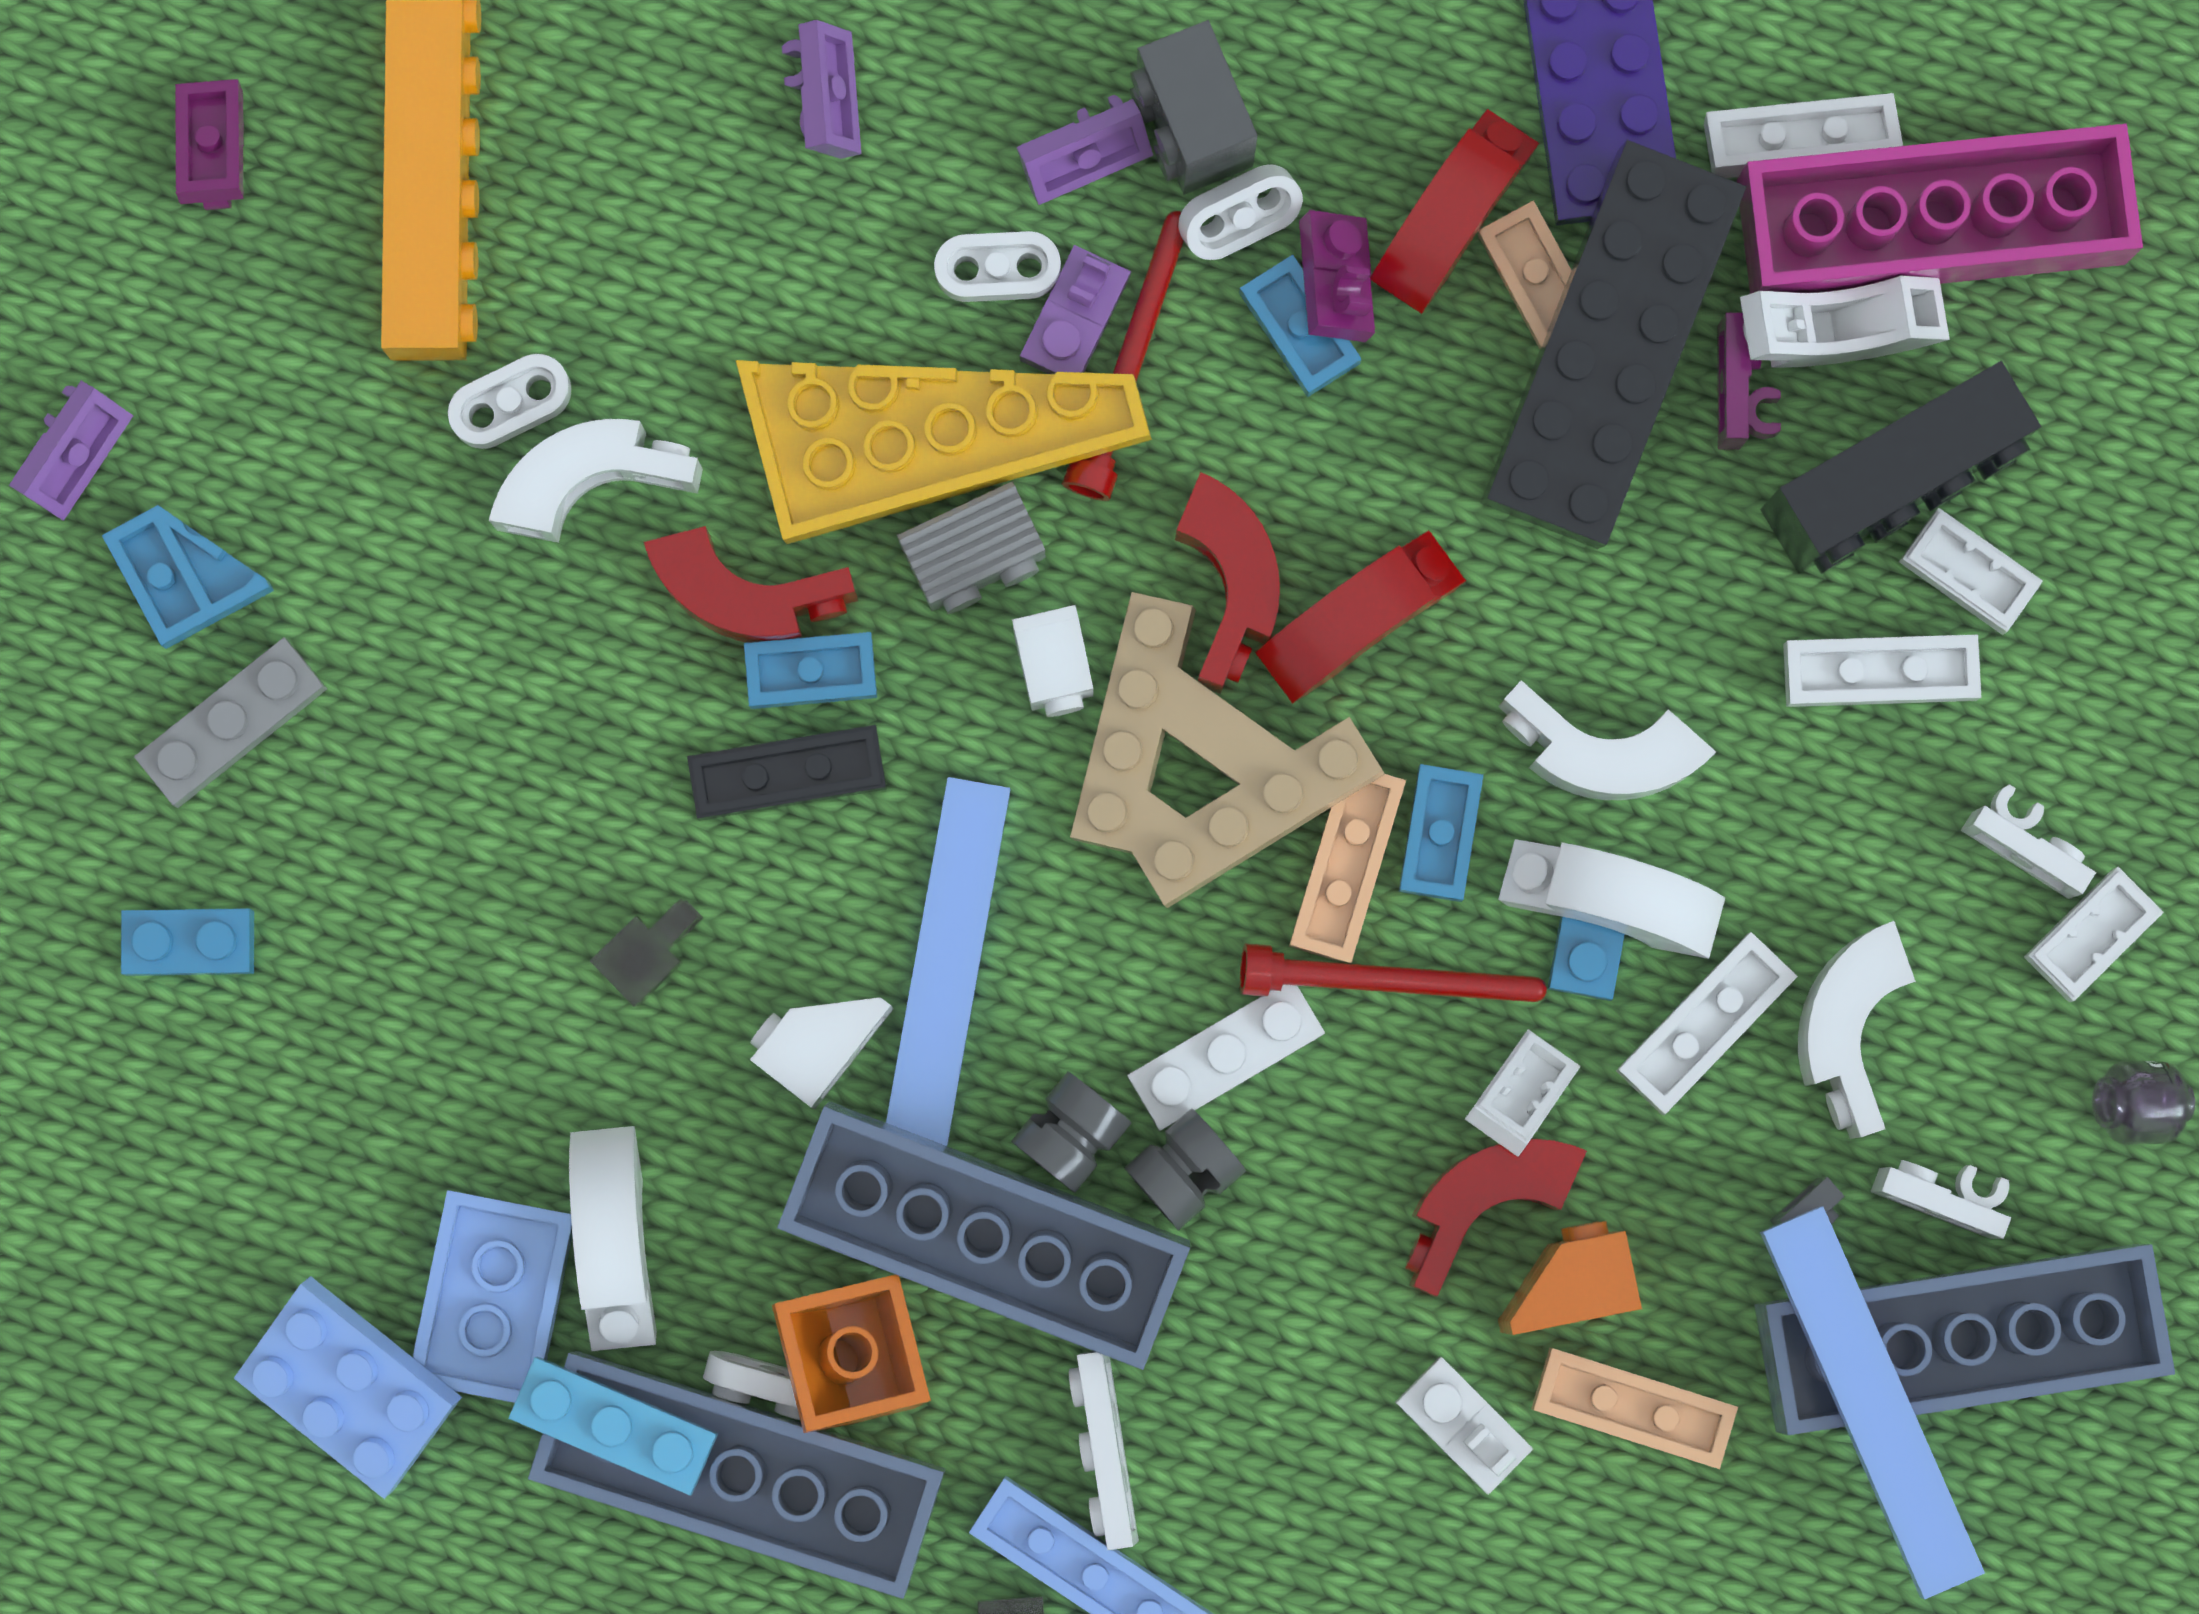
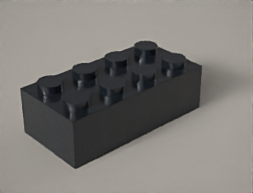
M2001 360L1780 487L1760 510L1798 574L1816 565L1820 574H1823L1854 556V552L1865 546L1862 540L1864 536L1870 534L1874 542L1877 543L1908 525L1909 520L1920 514L1917 506L1923 502L1931 512L1962 494L1963 489L1975 482L1972 474L1977 471L1985 481L2017 462V458L2031 450L2026 440L2042 426Z

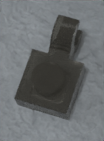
M683 899L676 902L651 928L640 917L635 916L590 962L633 1007H638L683 964L671 948L687 936L704 917L687 900L684 901Z

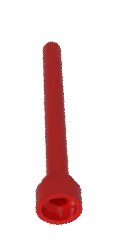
M1181 211L1170 212L1164 220L1113 374H1133L1136 382L1184 242L1178 227ZM1113 451L1069 463L1062 485L1076 494L1094 500L1109 501L1118 477L1113 471L1116 461L1111 458Z
M1245 943L1240 964L1241 995L1268 996L1270 990L1281 991L1283 985L1523 1002L1541 1001L1547 993V986L1539 977L1284 959L1283 952H1273L1271 945Z

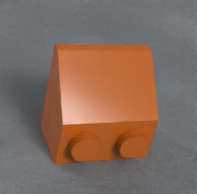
M1606 1221L1562 1228L1563 1241L1547 1244L1498 1319L1500 1332L1516 1335L1642 1309L1626 1231L1609 1232Z
M899 1275L886 1276L772 1305L803 1433L851 1425L911 1410L931 1401Z

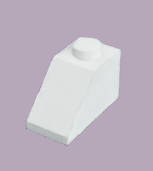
M1076 605L1013 619L1014 639L1031 710L1045 708L1046 716L1054 717L1083 709L1082 699L1093 697V684Z
M880 997L789 1009L782 1019L773 1013L750 1042L758 1049L750 1060L808 1106L816 1109L894 1008Z

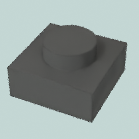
M1828 1177L1816 1178L1770 1221L1775 1226L1819 1206H1823L1832 1224L1839 1217V1214L1833 1207L1845 1196Z

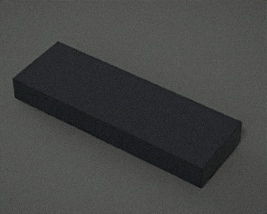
M876 725L687 756L696 816L699 821L887 789Z

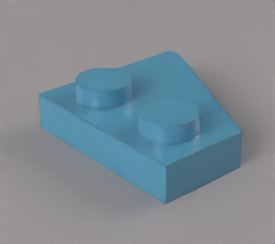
M159 505L102 535L160 645L165 649L274 591L270 582L251 570Z

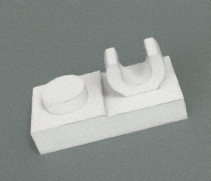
M2010 784L2000 789L1994 795L1991 809L1983 806L1973 811L1962 827V832L2068 899L2083 894L2096 874L2095 871L2082 864L2085 855L2070 843L2057 837H2052L2048 842L2043 838L2037 839L2025 831L2034 827L2041 820L2044 806L2037 802L2028 809L2023 819L2013 817L2008 811L2007 804L2016 788Z
M1901 1160L1898 1169L1892 1167L1879 1168L1871 1192L1989 1239H2004L2011 1217L1991 1210L2006 1199L2009 1192V1180L2002 1177L1996 1178L1990 1194L1986 1197H1980L1972 1188V1181L1976 1175L1977 1168L1971 1165L1964 1166L1956 1177L1955 1187L1958 1196L1951 1194V1190L1935 1184L1938 1173Z
M1441 1356L1395 1401L1487 1495L1533 1450Z

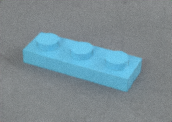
M534 1357L508 1418L690 1496L696 1488L718 1436V1433L540 1357Z

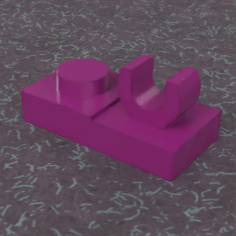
M238 79L175 84L176 195L180 204L203 203L205 210L232 208L231 200L244 199L243 90Z
M1309 210L1299 220L1308 334L1366 342L1375 334L1367 219Z
M1726 312L1717 325L1718 450H1740L1749 439V433L1759 439H1769L1777 436L1781 431V423H1764L1756 415V406L1758 404L1777 403L1781 399V391L1773 387H1762L1755 390L1749 396V379L1752 376V370H1760L1762 360H1750L1748 343L1743 331V313Z

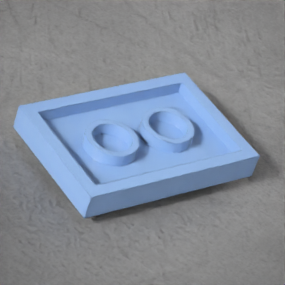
M447 1190L413 1358L456 1392L515 1403L534 1357H540L545 1360L548 1358L572 1240L571 1214Z
M311 1276L299 1285L234 1377L237 1382L383 1499L395 1490L462 1398Z

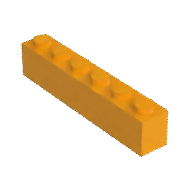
M386 0L381 348L391 361L467 360V342L477 341L476 304H467L468 280H477L479 267L477 243L468 242V218H478L479 214L477 180H469V156H478L480 151L479 122L477 118H470V95H479L481 86L478 56H470V33H480L481 31L480 0Z

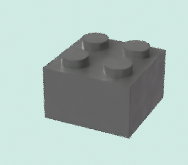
M1206 20L1137 48V70L1130 72L1134 85L1130 89V94L1141 112L1144 124L1151 121L1154 123L1156 128L1154 132L1158 142L1154 146V152L1165 179L1170 181L1177 178L1183 195L1252 168L1258 135L1210 21Z

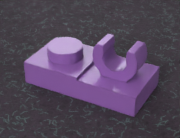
M819 20L798 24L800 40L794 39L786 42L782 46V54L801 58L802 70L797 75L785 77L784 83L785 86L801 90L802 111L800 113V127L805 137V148L839 159L860 155L862 153L852 32Z
M1109 96L1107 98L1111 109L1090 117L1084 107L1077 111L1079 123H1070L1016 147L1030 190L1038 205L1153 156L1141 112L1133 99L1123 103L1118 96Z
M1074 245L1020 354V361L1047 374H1055L1056 372L1084 373L1131 277V271Z
M82 380L77 387L65 386L62 393L69 398L57 417L47 413L44 422L49 427L48 431L42 434L9 484L10 487L63 521L133 417L131 413Z

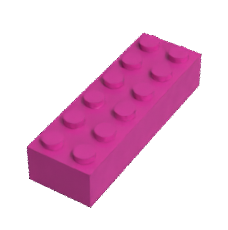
M2127 123L1749 161L1736 180L1737 183L1747 186L1739 206L1750 294L1757 291L1792 293L1831 292L1866 286L1897 276L1939 278L1940 284L2120 266L2126 265L2143 248Z

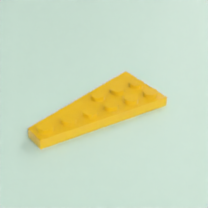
M736 360L781 536L786 544L1152 440L1133 374L1080 372L1033 374L990 369V372L957 371L956 368L884 365L838 367L817 366L816 363L792 362V365Z

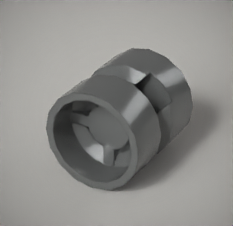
M1067 1071L1046 1097L1049 1109L1045 1115L1033 1114L1011 1142L1072 1192L1076 1193L1097 1167L1094 1156L1097 1150L1110 1151L1132 1122L1085 1083Z
M1192 1108L1165 1131V1145L1159 1147L1150 1144L1124 1167L1132 1179L1178 1231L1205 1208L1204 1195L1207 1192L1221 1194L1246 1172L1244 1166Z

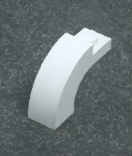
M1897 276L1866 286L1831 292L1792 293L1757 291L1740 297L1744 318L1743 331L1748 343L1750 360H1770L1771 367L1774 368L1818 366L1857 361L1909 351L1950 340L1939 278Z
M628 419L589 421L561 430L531 449L516 464L502 484L494 501L489 521L497 531L559 543L567 514L576 501L589 490L612 481H635L698 494L703 469L698 458L690 457V448L684 445L654 440L651 449L644 448L646 431L640 421Z
M1522 680L1499 705V708L1507 714L1502 722L1515 737L1527 746L1531 747L1537 741L1545 748L1543 753L1529 768L1554 786L1587 798L1628 800L1653 795L1681 782L1716 753L1714 749L1669 709L1650 728L1640 734L1624 739H1602L1590 736L1576 729Z
M1515 839L1498 900L1509 907L1576 919L1606 927L1631 936L1651 948L1709 959L1725 897L1683 876L1619 855L1567 843H1561V847Z
M1894 921L1867 931L1853 939L1827 962L1809 990L1800 1017L1798 1058L1804 1085L1809 1086L1830 1080L1833 1091L1826 1093V1102L1830 1115L1838 1130L1847 1129L1850 1139L1864 1137L1885 1129L1861 1058L1860 1042L1865 1021L1873 1007L1885 995L1899 987L1916 982Z
M635 1126L570 1132L569 1185L573 1247L581 1310H585L591 1351L656 1345L657 1330L643 1232V1178Z

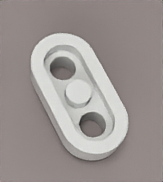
M1270 164L1256 167L1192 199L1181 212L1178 223L1180 235L1197 257L1205 260L1224 258L1291 224L1302 207L1303 197L1301 189L1288 171L1280 166ZM1271 188L1268 195L1257 199L1259 193ZM1215 215L1211 223L1201 226L1208 218Z
M1037 232L965 234L952 237L940 247L935 257L934 269L936 280L941 290L947 296L957 301L978 302L1034 299L1044 296L1053 289L1060 275L1061 261L1055 244L1048 237ZM1025 259H1034L1040 263L1042 268L1038 275L1028 278L1022 276L1018 272L1017 267ZM962 262H972L978 267L979 271L975 278L964 281L955 275L956 267Z
M543 354L527 355L460 388L452 397L448 407L450 426L459 439L471 447L486 449L497 446L558 416L569 403L571 382L562 365L554 358ZM538 380H545L551 384L549 395L542 400H535L529 396L531 385ZM480 408H490L494 412L492 423L484 428L474 426L472 423L474 413Z
M710 1351L703 1378L714 1384L713 1395L725 1400L745 1404L750 1403L751 1396L776 1402L775 1412L800 1420L788 1368L739 1354Z

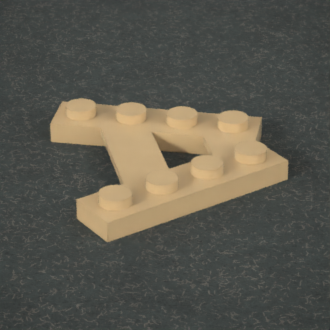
M1131 592L1070 838L1074 841L1133 854L1163 905L1169 908L1380 778L1385 773L1350 717L1300 748L1293 750L1181 670L1196 612L1193 605ZM1165 732L1239 785L1186 818L1151 793Z

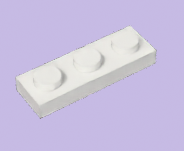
M1894 93L1706 112L1704 120L1711 171L1724 178L1739 177L1749 161L1903 146Z
M1978 635L1790 640L1783 644L1786 707L1977 701L1981 698Z
M1752 932L1748 933L1626 1059L1616 1072L1661 1115H1665L1798 976Z
M1283 985L1281 991L1272 990L1268 996H1261L1130 1073L1127 1077L1156 1127L1161 1131L1179 1120L1191 1108L1197 1110L1321 1037L1325 1034V1031L1298 986Z
M1095 1351L1084 1352L1077 1355L1079 1367L1069 1369V1382L1074 1406H1085L1089 1432L1079 1433V1446L1084 1471H1095L1099 1496L1089 1498L1093 1533L1095 1537L1105 1535L1107 1550L1133 1547L1139 1542L1110 1357Z

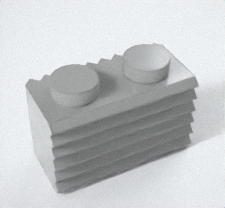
M1013 481L897 535L903 553L931 611L944 606L947 614L958 612L978 602L982 598L978 589L995 583L999 579H1002L1005 587H1009L1032 577L1039 572L1036 562L1046 558L1044 545Z

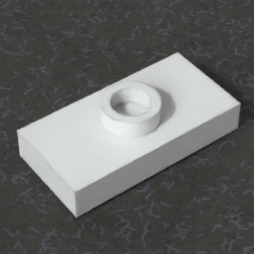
M1940 508L1934 511L1899 561L1903 566L2002 635L2008 632L2043 582V580Z
M2115 867L2024 958L2069 1003L2074 1002L2164 912L2119 867Z
M1528 1029L1465 1120L1518 1157L1568 1086L1580 1065Z

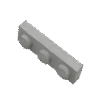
M283 637L136 754L134 758L174 807L179 808L324 693L327 687L290 641Z

